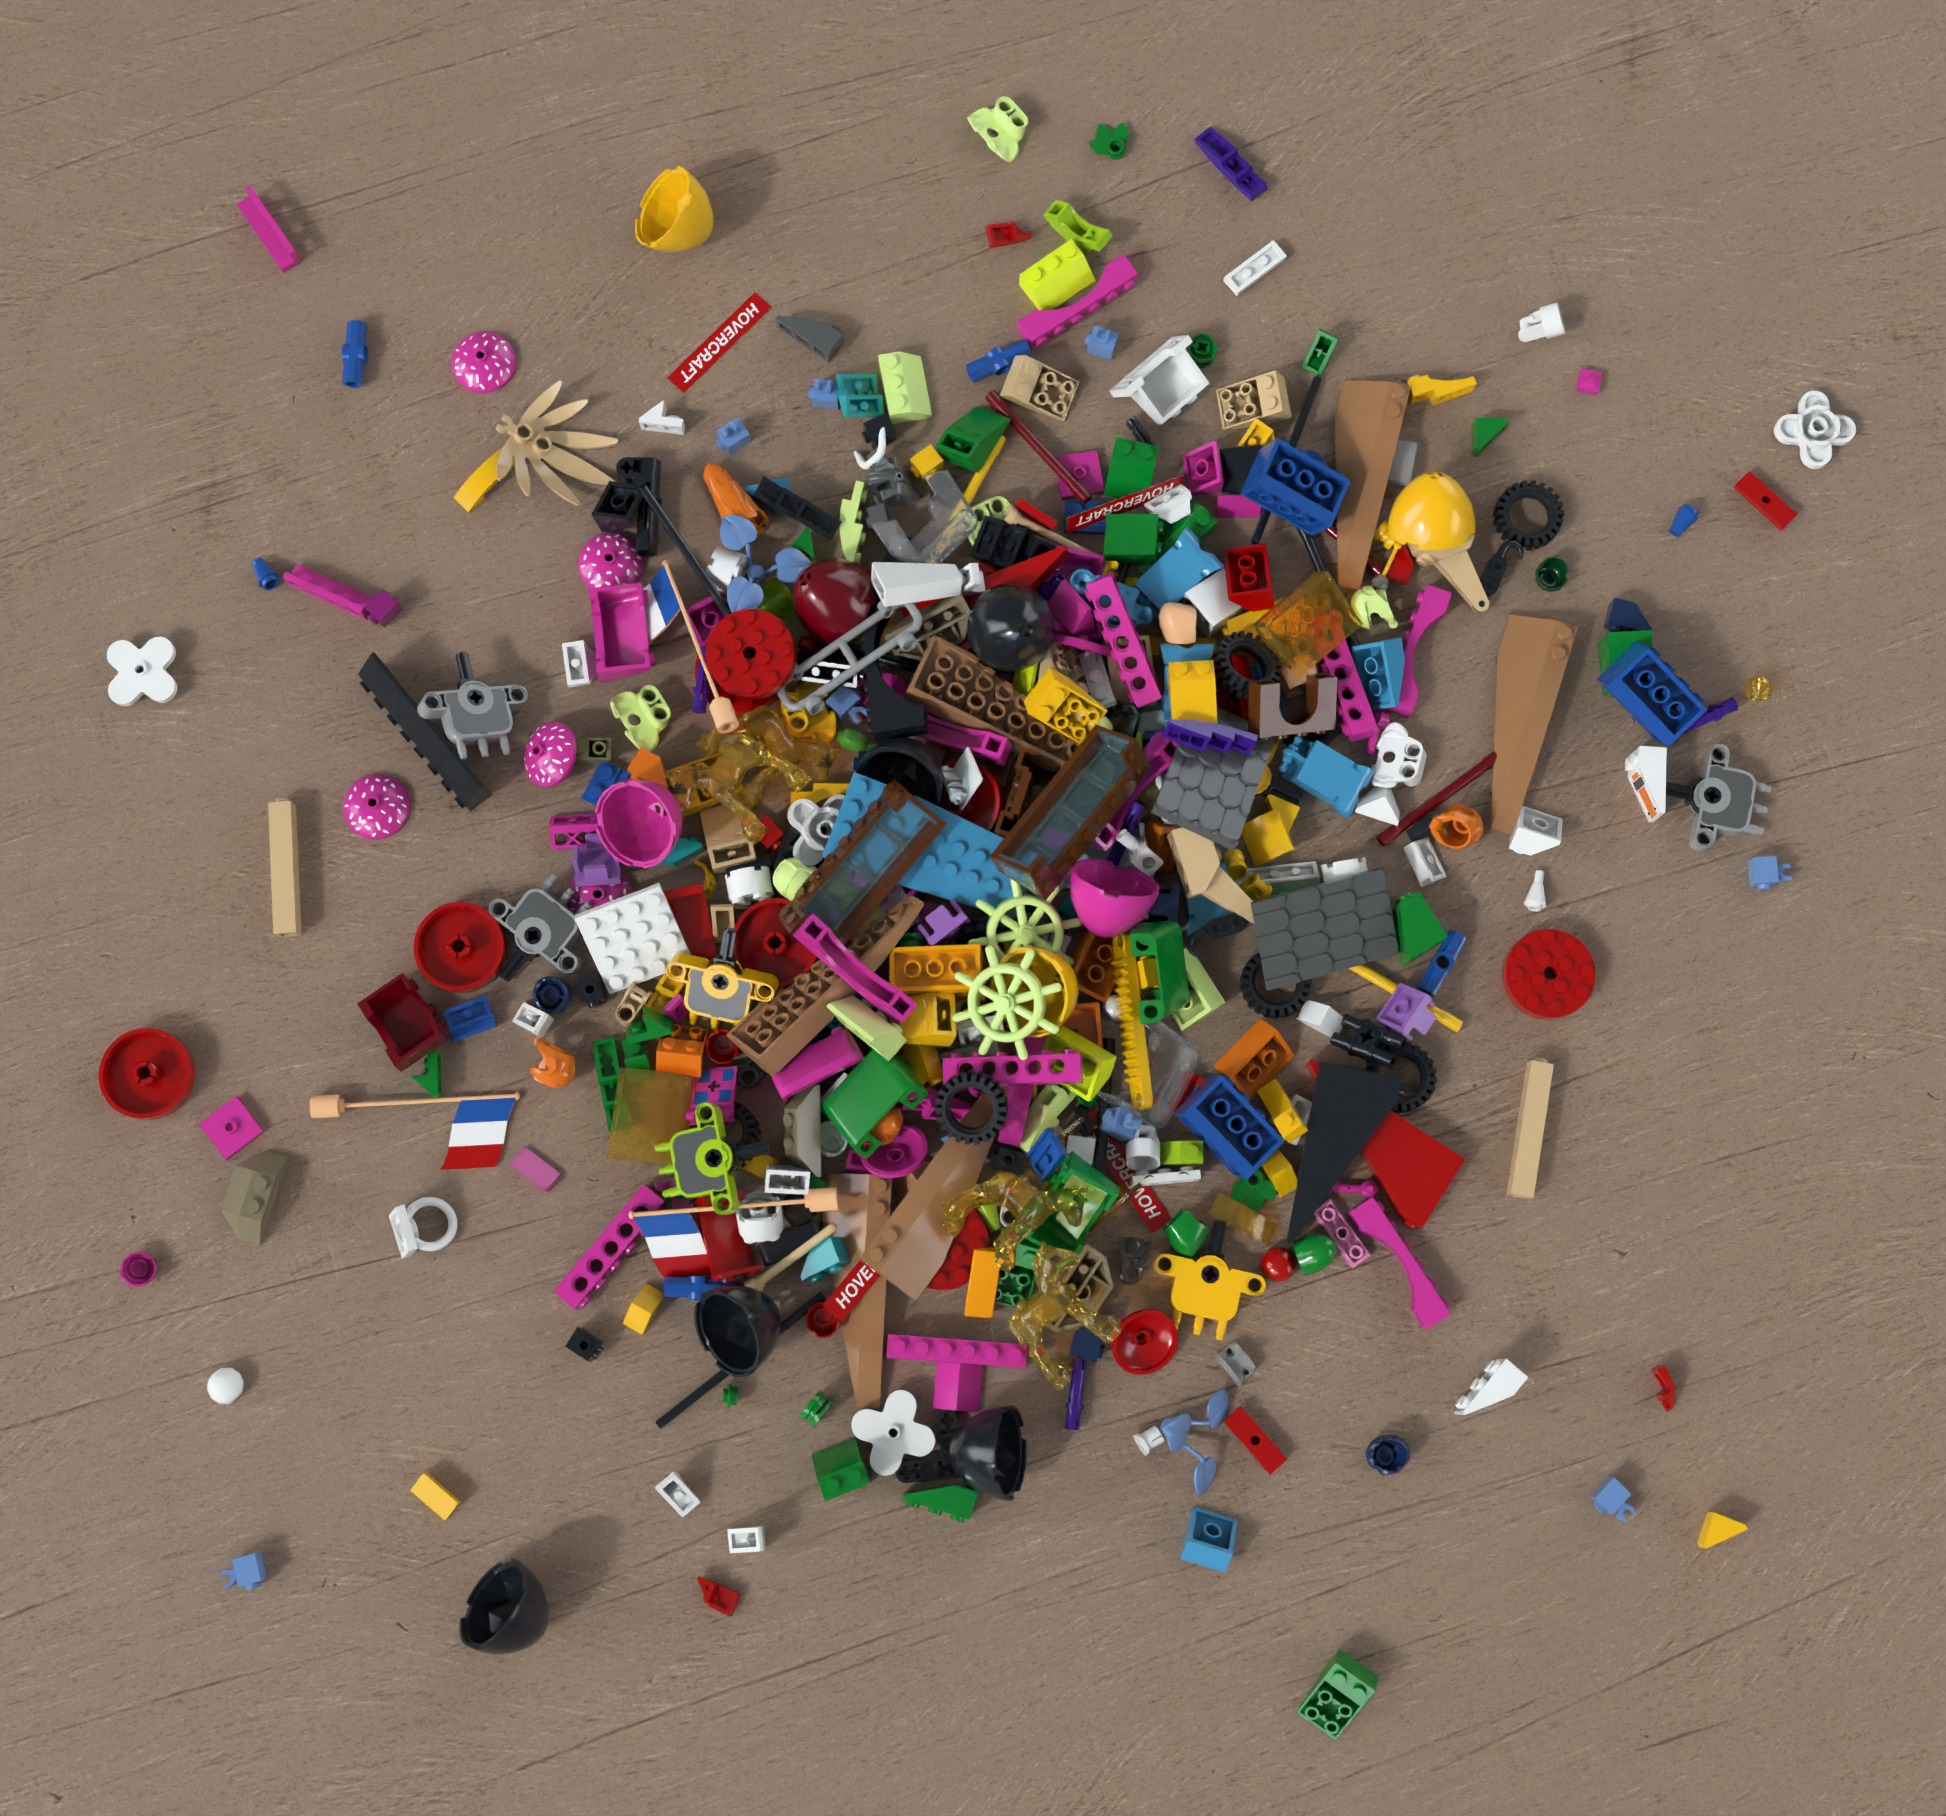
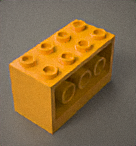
M980 944L894 947L890 952L889 983L900 989L907 996L931 992L955 994V1003H968L970 987L956 980L955 974L962 972L975 979L982 971L987 969V958ZM983 994L980 995V1003L987 1002V997Z

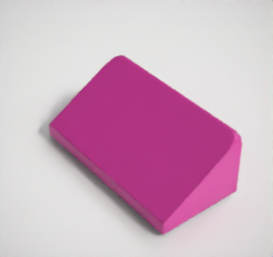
M1219 495L1217 498V518L1260 516L1261 506L1242 495Z
M524 1147L509 1163L545 1192L549 1191L561 1175L527 1147Z

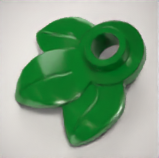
M1120 123L1113 131L1111 128L1099 124L1096 131L1097 139L1089 142L1091 149L1097 154L1107 155L1110 159H1121L1126 153L1125 144L1129 140V132L1126 125ZM1117 148L1119 151L1114 152L1112 149Z
M1259 1169L1252 1174L1257 1178L1256 1183H1250L1249 1178L1247 1180L1241 1179L1234 1183L1231 1189L1232 1203L1244 1200L1246 1207L1254 1214L1262 1208L1264 1199H1276V1189L1273 1183L1265 1179L1264 1174Z

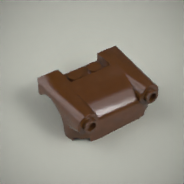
M1021 747L1015 766L1016 775L1005 809L1004 811L1001 810L995 828L996 835L1005 838L1052 780V776L1057 774L1058 770L1032 758L1033 756H1038L1039 752Z

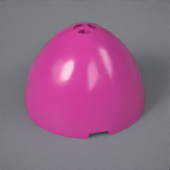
M625 780L607 788L598 799L595 808L598 822L596 831L608 853L626 866L649 868L667 858L676 846L682 832V812L674 795L662 785L650 780Z
M1079 860L1072 867L1070 874V893L1074 909L1082 924L1091 933L1099 937H1114L1135 927L1145 918L1154 905L1160 889L1158 883L1147 874L1130 866H1127L1126 869L1115 867L1113 862L1108 860Z

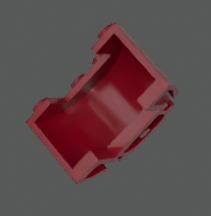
M401 973L357 1003L365 1018L377 1030L387 1047L385 1050L387 1055L400 1072H403L448 1041V1032L446 1031L448 1028L441 1018L437 1020L435 1017L438 1015L437 1010L431 1003L427 1005L417 991L420 987L412 977L408 979L404 973Z

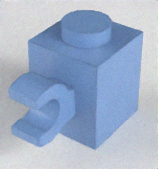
M1094 325L1092 333L1088 332L1085 340V345H1088L1087 353L1112 360L1119 333Z
M814 379V386L809 387V399H812L813 407L839 409L836 381Z
M738 417L716 430L718 438L716 443L722 451L726 450L729 456L751 442L750 434Z
M841 686L826 700V706L831 711H834L841 721L850 716L853 722L859 725L860 720L856 718L858 713L868 717L866 709L858 707L861 703L860 693L855 688Z
M1777 856L1753 857L1747 861L1750 887H1758V890L1761 891L1770 890L1779 881L1788 882L1792 879V876L1783 875V870L1791 868V865L1783 864L1777 866Z
M1122 1107L1108 1108L1103 1114L1100 1130L1118 1141L1132 1140L1135 1137L1136 1131L1140 1129L1142 1120Z
M1608 1476L1590 1496L1595 1501L1593 1506L1599 1512L1613 1515L1616 1511L1617 1519L1623 1523L1627 1522L1623 1517L1624 1510H1628L1631 1514L1636 1513L1632 1506L1625 1503L1631 1493L1615 1477Z
M261 1552L233 1559L234 1569H226L220 1572V1576L228 1574L231 1578L229 1583L222 1585L223 1588L232 1587L237 1582L238 1588L246 1586V1589L249 1590L260 1587V1581L267 1579Z

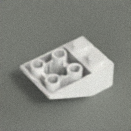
M1492 1359L1484 1368L1486 1373L1482 1378L1477 1377L1470 1385L1471 1391L1469 1394L1461 1396L1456 1402L1455 1406L1457 1408L1454 1413L1457 1415H1467L1515 1395L1528 1376L1508 1359H1496L1495 1361Z

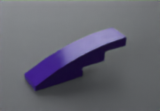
M1209 127L1194 139L1195 143L1216 168L1251 202L1268 189L1267 183L1253 172L1252 166L1238 155V149L1214 129Z
M1169 719L1162 737L1204 752L1206 747L1227 754L1230 748L1250 755L1258 735L1217 723Z

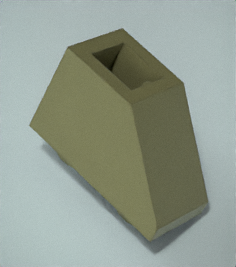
M575 737L577 752L574 765L593 766L611 761L612 738Z

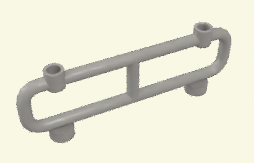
M882 601L877 604L879 611L800 665L796 662L794 672L787 684L792 680H799L805 671L839 648L851 667L797 703L791 701L785 691V685L777 692L783 705L793 712L806 708L809 714L816 715L825 708L821 697L894 647L899 645L903 652L914 649L918 643L914 634L922 625V616L914 603L884 607ZM901 606L906 607L913 617L912 625L858 661L847 643L881 619L891 617L897 608Z

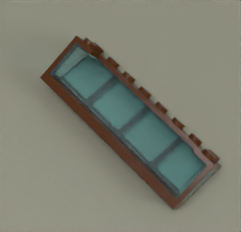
M1095 725L990 855L997 870L1046 901L1151 769L1137 739Z
M894 779L884 787L881 796L869 805L865 815L854 823L853 829L848 835L841 838L838 847L825 857L822 866L810 875L806 885L797 890L794 899L789 905H785L782 908L778 919L793 936L801 924L811 914H814L845 945L946 826V823Z

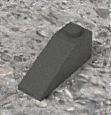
M779 315L776 317L777 328L828 363L844 343L842 331L834 325L830 326L825 322Z

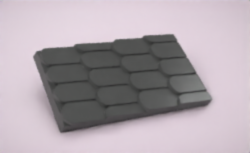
M1217 707L1218 724L1248 732V722L1245 719ZM1270 737V740L1267 741L1257 740L1250 755L1230 748L1227 754L1206 747L1205 751L1201 752L1178 743L1151 813L1234 851L1276 737Z
M1384 866L1251 902L1267 991L1399 954Z

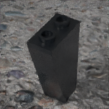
M797 652V664L800 665L816 653ZM830 654L805 671L799 680L826 684L851 667L844 655ZM856 656V658H857L858 661L865 657V656ZM862 669L839 686L858 688L864 684V681H867V674L865 675Z

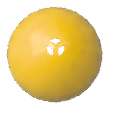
M677 166V169H667L661 173L651 184L640 203L642 207L640 219L635 220L636 238L644 246L662 252H681L696 248L709 238L713 230L714 215L709 197L702 185L686 169Z
M1431 471L1417 476L1397 496L1390 511L1387 529L1392 538L1403 545L1409 542L1418 545V548L1421 550H1447L1466 544L1468 538L1471 535H1475L1476 523L1471 501L1464 489L1447 474Z
M1020 947L1007 952L999 961V964L1014 963L1020 965L1026 952L1033 950L1035 956L1028 969L1035 974L1042 986L1054 984L1056 981L1062 985L1061 991L1046 995V1011L1044 1019L1057 1025L1058 1028L1062 1026L1074 1011L1078 998V981L1071 965L1058 953L1041 947ZM1002 973L1008 990L1015 975ZM992 976L990 988L998 992L994 977ZM1022 981L1018 989L1022 993L1031 991L1024 981ZM1034 999L1023 1002L1020 1005L1033 1012ZM1015 1013L1019 1028L1022 1029L1029 1020ZM1039 1026L1027 1037H1042L1051 1034V1032Z

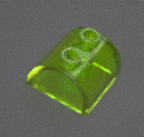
M774 577L761 586L764 595L763 601L756 609L764 610L776 617L780 615L786 617L793 612V595L789 588Z

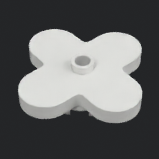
M1809 391L1804 394L1798 403V414L1784 415L1774 426V434L1777 440L1786 445H1799L1801 461L1811 469L1824 467L1832 457V446L1847 444L1856 433V426L1853 420L1845 415H1834L1830 411L1828 398L1819 391Z
M164 637L150 639L141 649H138L126 640H119L111 644L107 650V660L118 671V674L108 687V694L111 700L120 706H130L142 695H147L158 703H165L173 699L177 693V683L167 673L166 669L175 659L176 649L174 645Z
M837 794L828 798L821 808L808 799H799L789 806L787 811L788 821L801 833V836L793 846L794 858L801 859V863L805 866L816 865L822 860L824 849L845 795ZM820 827L825 828V835L822 834Z
M897 1390L891 1393L886 1400L883 1412L863 1409L857 1412L852 1419L851 1428L854 1435L860 1440L873 1444L870 1454V1465L879 1475L888 1476L895 1473L900 1467L903 1454L905 1453L921 1457L929 1454L934 1448L935 1436L933 1431L925 1425L914 1422L917 1403L914 1396L908 1391ZM891 1428H895L898 1431L896 1437L889 1436Z

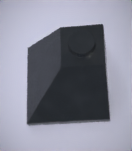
M1261 444L1219 449L1224 479L1222 493L1240 494L1259 449L1262 448Z
M609 481L591 515L601 531L620 534L630 522L643 496L639 494L633 484Z

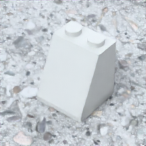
M1224 568L1188 590L1182 604L1196 608V624L1208 638H1211L1224 628L1227 620L1239 616L1246 610V608L1228 600Z

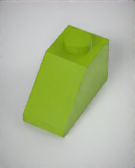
M1203 1141L1160 1142V1166H1201L1203 1164Z

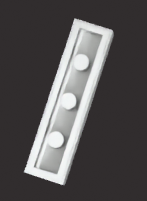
M1316 861L1248 868V873L1244 878L1233 880L1239 886L1250 874L1257 873L1261 881L1272 886V893H1277L1280 890L1301 889L1320 884V875Z

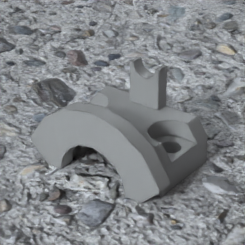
M1235 1341L1219 1354L1216 1352L1213 1355L1238 1387H1241V1382L1257 1370L1250 1360L1251 1358ZM1227 1349H1231V1354L1227 1353ZM1244 1370L1248 1371L1247 1375H1244Z

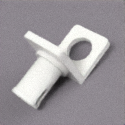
M1126 829L1118 833L1116 840L1128 849L1130 862L1141 872L1151 876L1164 864V861L1148 847L1144 835L1137 840ZM1147 857L1155 860V864L1151 868H1145L1142 865L1143 860Z

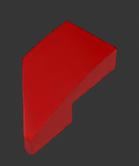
M1011 221L1010 224H989L986 227L990 248L1017 244L1031 238V234L1028 231L1025 233L1019 229L1014 221Z
M1402 544L1401 549L1397 551L1386 575L1388 579L1403 585H1407L1414 567L1406 545Z
M1658 1365L1651 1369V1372L1663 1389L1656 1396L1666 1412L1674 1407L1675 1386L1665 1365Z
M698 1576L697 1581L704 1595V1603H708L709 1607L727 1616H732L741 1594L707 1578Z

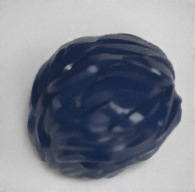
M547 976L535 983L532 997L536 1001L535 1006L537 1009L547 1014H559L564 1012L569 1006L572 999V991L570 985L565 980L555 976Z
M1392 1434L1375 1438L1366 1449L1368 1465L1373 1469H1377L1382 1475L1398 1473L1406 1466L1410 1457V1449L1405 1440Z

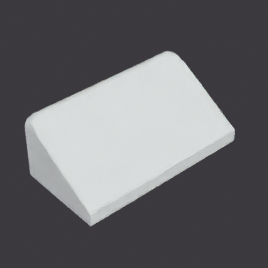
M1428 837L1414 841L1404 847V851L1421 887L1447 877Z

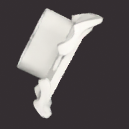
M1396 722L1388 724L1376 745L1379 754L1376 765L1372 764L1371 769L1375 770L1371 778L1372 785L1392 788L1398 782H1403L1409 787L1416 786L1422 779L1426 752L1419 741L1408 737L1406 728ZM1420 750L1417 756H1410L1412 751ZM1387 752L1395 754V760L1391 763L1383 760ZM1408 771H1415L1413 776L1405 777Z

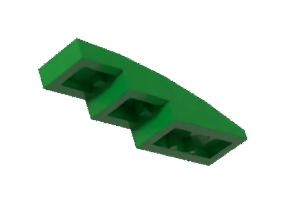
M615 1037L592 1041L608 1131L611 1134L630 1130L632 1125Z

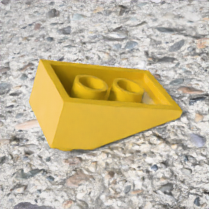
M1213 660L1169 662L1167 679L1171 719L1217 723L1216 683Z

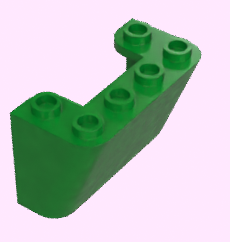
M1171 920L1138 923L1130 933L1132 957L1155 955L1159 988L1149 990L1144 1000L1138 1001L1141 1024L1156 1023L1185 1007L1189 1002L1182 932L1179 924ZM1138 940L1141 944L1148 945L1149 948L1146 950L1138 949L1136 941Z
M873 1049L827 1097L822 1104V1110L859 1155L868 1159L882 1144L880 1139L869 1133L871 1129L898 1101L914 1110L929 1093L908 1061L897 1054L888 1061ZM918 1092V1096L915 1099L907 1100L910 1093ZM871 1141V1146L866 1149L863 1143Z
M1071 1151L1060 1164L1059 1170L1055 1171L1048 1180L1050 1183L1048 1187L1041 1189L1037 1200H1039L1035 1206L1031 1205L1026 1213L1028 1219L1024 1224V1228L1026 1229L1025 1239L1049 1252L1059 1250L1061 1253L1058 1256L1073 1264L1084 1248L1086 1234L1102 1210L1108 1212L1118 1197L1119 1186L1075 1152ZM1074 1194L1080 1199L1078 1203L1073 1200ZM1074 1208L1080 1211L1079 1215L1073 1214Z

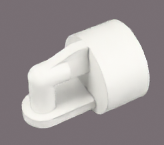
M1556 302L1540 307L1539 311L1520 320L1521 330L1518 332L1519 340L1528 342L1542 337L1549 339L1565 334V326L1559 303Z
M1141 1124L1140 1129L1136 1131L1134 1139L1126 1144V1165L1128 1168L1134 1171H1152L1160 1166V1141L1154 1126ZM1139 1134L1146 1135V1138H1139Z

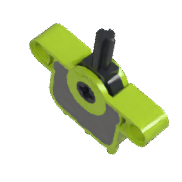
M705 1102L699 1104L695 1110L697 1128L680 1131L670 1141L654 1146L656 1152L670 1150L672 1164L661 1167L658 1171L660 1175L674 1173L677 1187L664 1190L663 1196L665 1198L679 1195L687 1198L710 1196L712 1207L716 1213L731 1215L739 1207L735 1179L731 1174L736 1170L737 1165L743 1164L742 1160L769 1154L770 1145L768 1141L744 1146L725 1141L726 1132L720 1107L716 1104ZM710 1107L712 1109V1116L707 1119L705 1111ZM720 1155V1159L714 1162V1158ZM725 1198L729 1200V1208L727 1210H724L722 1207V1201Z

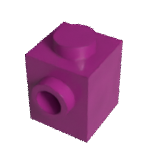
M383 589L364 607L368 612L366 617L373 624L377 625L380 623L384 628L403 610L400 604Z

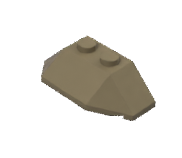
M963 595L942 598L919 610L922 616V625L914 634L918 642L916 647L911 651L903 652L899 645L892 649V652L895 656L921 660L933 635L954 645L963 642L967 633L968 617L971 611ZM912 615L902 619L884 635L885 640L889 641L911 626L913 623Z
M812 1085L795 1094L784 1107L785 1155L796 1167L810 1171V1177H821L820 1085Z
M265 1151L235 1166L221 1210L238 1239L259 1245L262 1244L290 1158L289 1156Z
M1086 1244L1049 1298L1037 1320L1055 1332L1088 1325L1114 1287L1107 1257L1089 1244Z

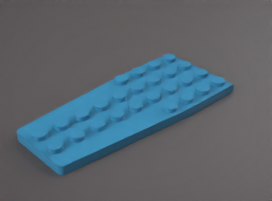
M856 772L853 773L822 857L825 858L838 847L841 838L848 835L853 829L854 823L865 815L869 805L881 796L887 784ZM914 795L929 810L931 809L946 823V826L897 882V885L948 900L954 899L955 902L978 908L976 906L978 899H982L996 907L1003 900L1013 896L1011 878L998 871L990 858V855L1004 838ZM908 799L897 813L889 806L878 821L900 840H904L909 834L911 838L918 834L921 827H916V825L925 816V812ZM873 825L849 853V856L854 865L860 864L871 875H875L879 869L878 874L885 870V865L883 867L882 865L898 848V845ZM1029 850L1019 864L1029 868L1038 855ZM845 859L841 863L842 865L855 869ZM1015 869L1013 870L1014 874L1028 883L1031 882L1027 874ZM1021 886L1022 894H1026L1027 889ZM1016 907L1008 910L1005 915L1010 918L1017 917Z

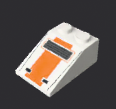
M1639 746L1625 760V771H1628L1629 782L1649 822L1656 821L1666 810V747Z

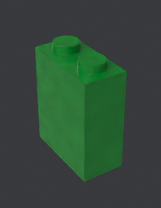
M1106 514L1103 552L1106 562L1156 563L1159 555L1163 553L1160 535H1164V522L1160 521L1158 514Z

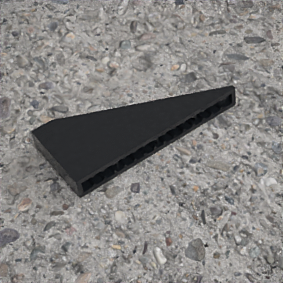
M1319 1063L1286 1243L1291 1244L1396 1104L1398 1097H1403L1405 1083H1401L1402 1078Z

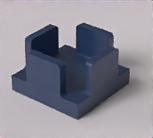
M1158 884L1160 886L1159 894L1150 909L1147 922L1166 920L1177 922L1180 884Z

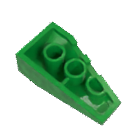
M1190 500L1191 514L1172 524L1167 521L1164 522V535H1160L1163 553L1159 555V559L1175 545L1186 527L1199 538L1201 543L1215 531L1218 521L1202 505ZM1140 563L1137 571L1143 576L1155 563Z

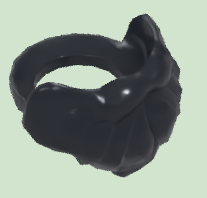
M788 1194L783 1200L804 1199V1195ZM793 1204L781 1205L785 1211L786 1220L796 1227L807 1224L813 1215L818 1214V1212H810V1208H807L806 1218L803 1221L796 1222L789 1215Z

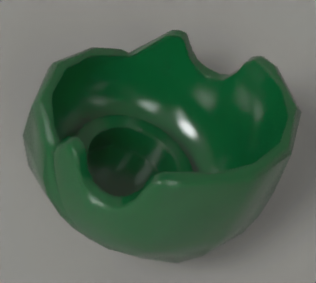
M1556 556L1548 557L1537 566L1535 581L1544 591L1550 593L1559 591L1568 581L1567 572L1569 567L1562 558Z

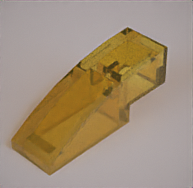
M1220 1192L1217 1194L1208 1212L1214 1218L1225 1222L1233 1229L1266 1246L1269 1245L1278 1227L1275 1223Z

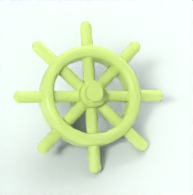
M1011 879L1013 896L1003 900L996 907L982 899L976 901V906L989 914L990 917L987 923L986 936L971 939L967 944L991 945L995 949L998 961H1001L1006 954L1000 949L998 943L1015 940L1007 952L1020 948L1022 945L1023 947H1032L1033 943L1037 947L1058 953L1071 966L1074 964V960L1061 952L1060 948L1063 943L1064 929L1079 927L1082 925V922L1079 918L1062 921L1056 909L1051 905V902L1060 890L1059 885L1045 901L1036 895L1022 894L1021 885ZM1024 905L1036 906V910L1027 921ZM1016 907L1017 922L1005 915L1008 910ZM1044 912H1046L1051 918L1052 923L1036 926ZM999 922L1013 930L996 934ZM1054 932L1051 944L1037 936Z
M988 945L985 948V952L990 964L989 968L982 971L975 979L962 972L955 974V979L967 985L970 989L968 993V1010L955 1013L952 1016V1020L960 1022L972 1019L977 1029L985 1035L979 1048L981 1055H985L993 1040L1000 1042H1014L1019 1058L1026 1060L1028 1053L1023 1038L1032 1034L1039 1026L1053 1034L1059 1031L1057 1025L1044 1019L1046 1011V995L1061 991L1062 985L1054 983L1042 986L1035 974L1028 969L1035 956L1033 950L1026 952L1020 965L1014 963L999 964L994 947ZM1002 973L1015 975L1008 990ZM992 976L994 977L998 992L985 986V983ZM1022 981L1028 985L1031 991L1024 993L1018 991ZM983 994L994 1002L980 1006V995ZM1034 999L1033 1012L1020 1005L1023 1002ZM997 1011L990 1024L983 1014ZM1015 1013L1029 1020L1022 1029L1019 1028ZM1005 1015L1011 1031L999 1029Z

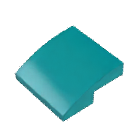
M876 374L835 375L838 398L845 417H878L884 414L883 396L878 395Z

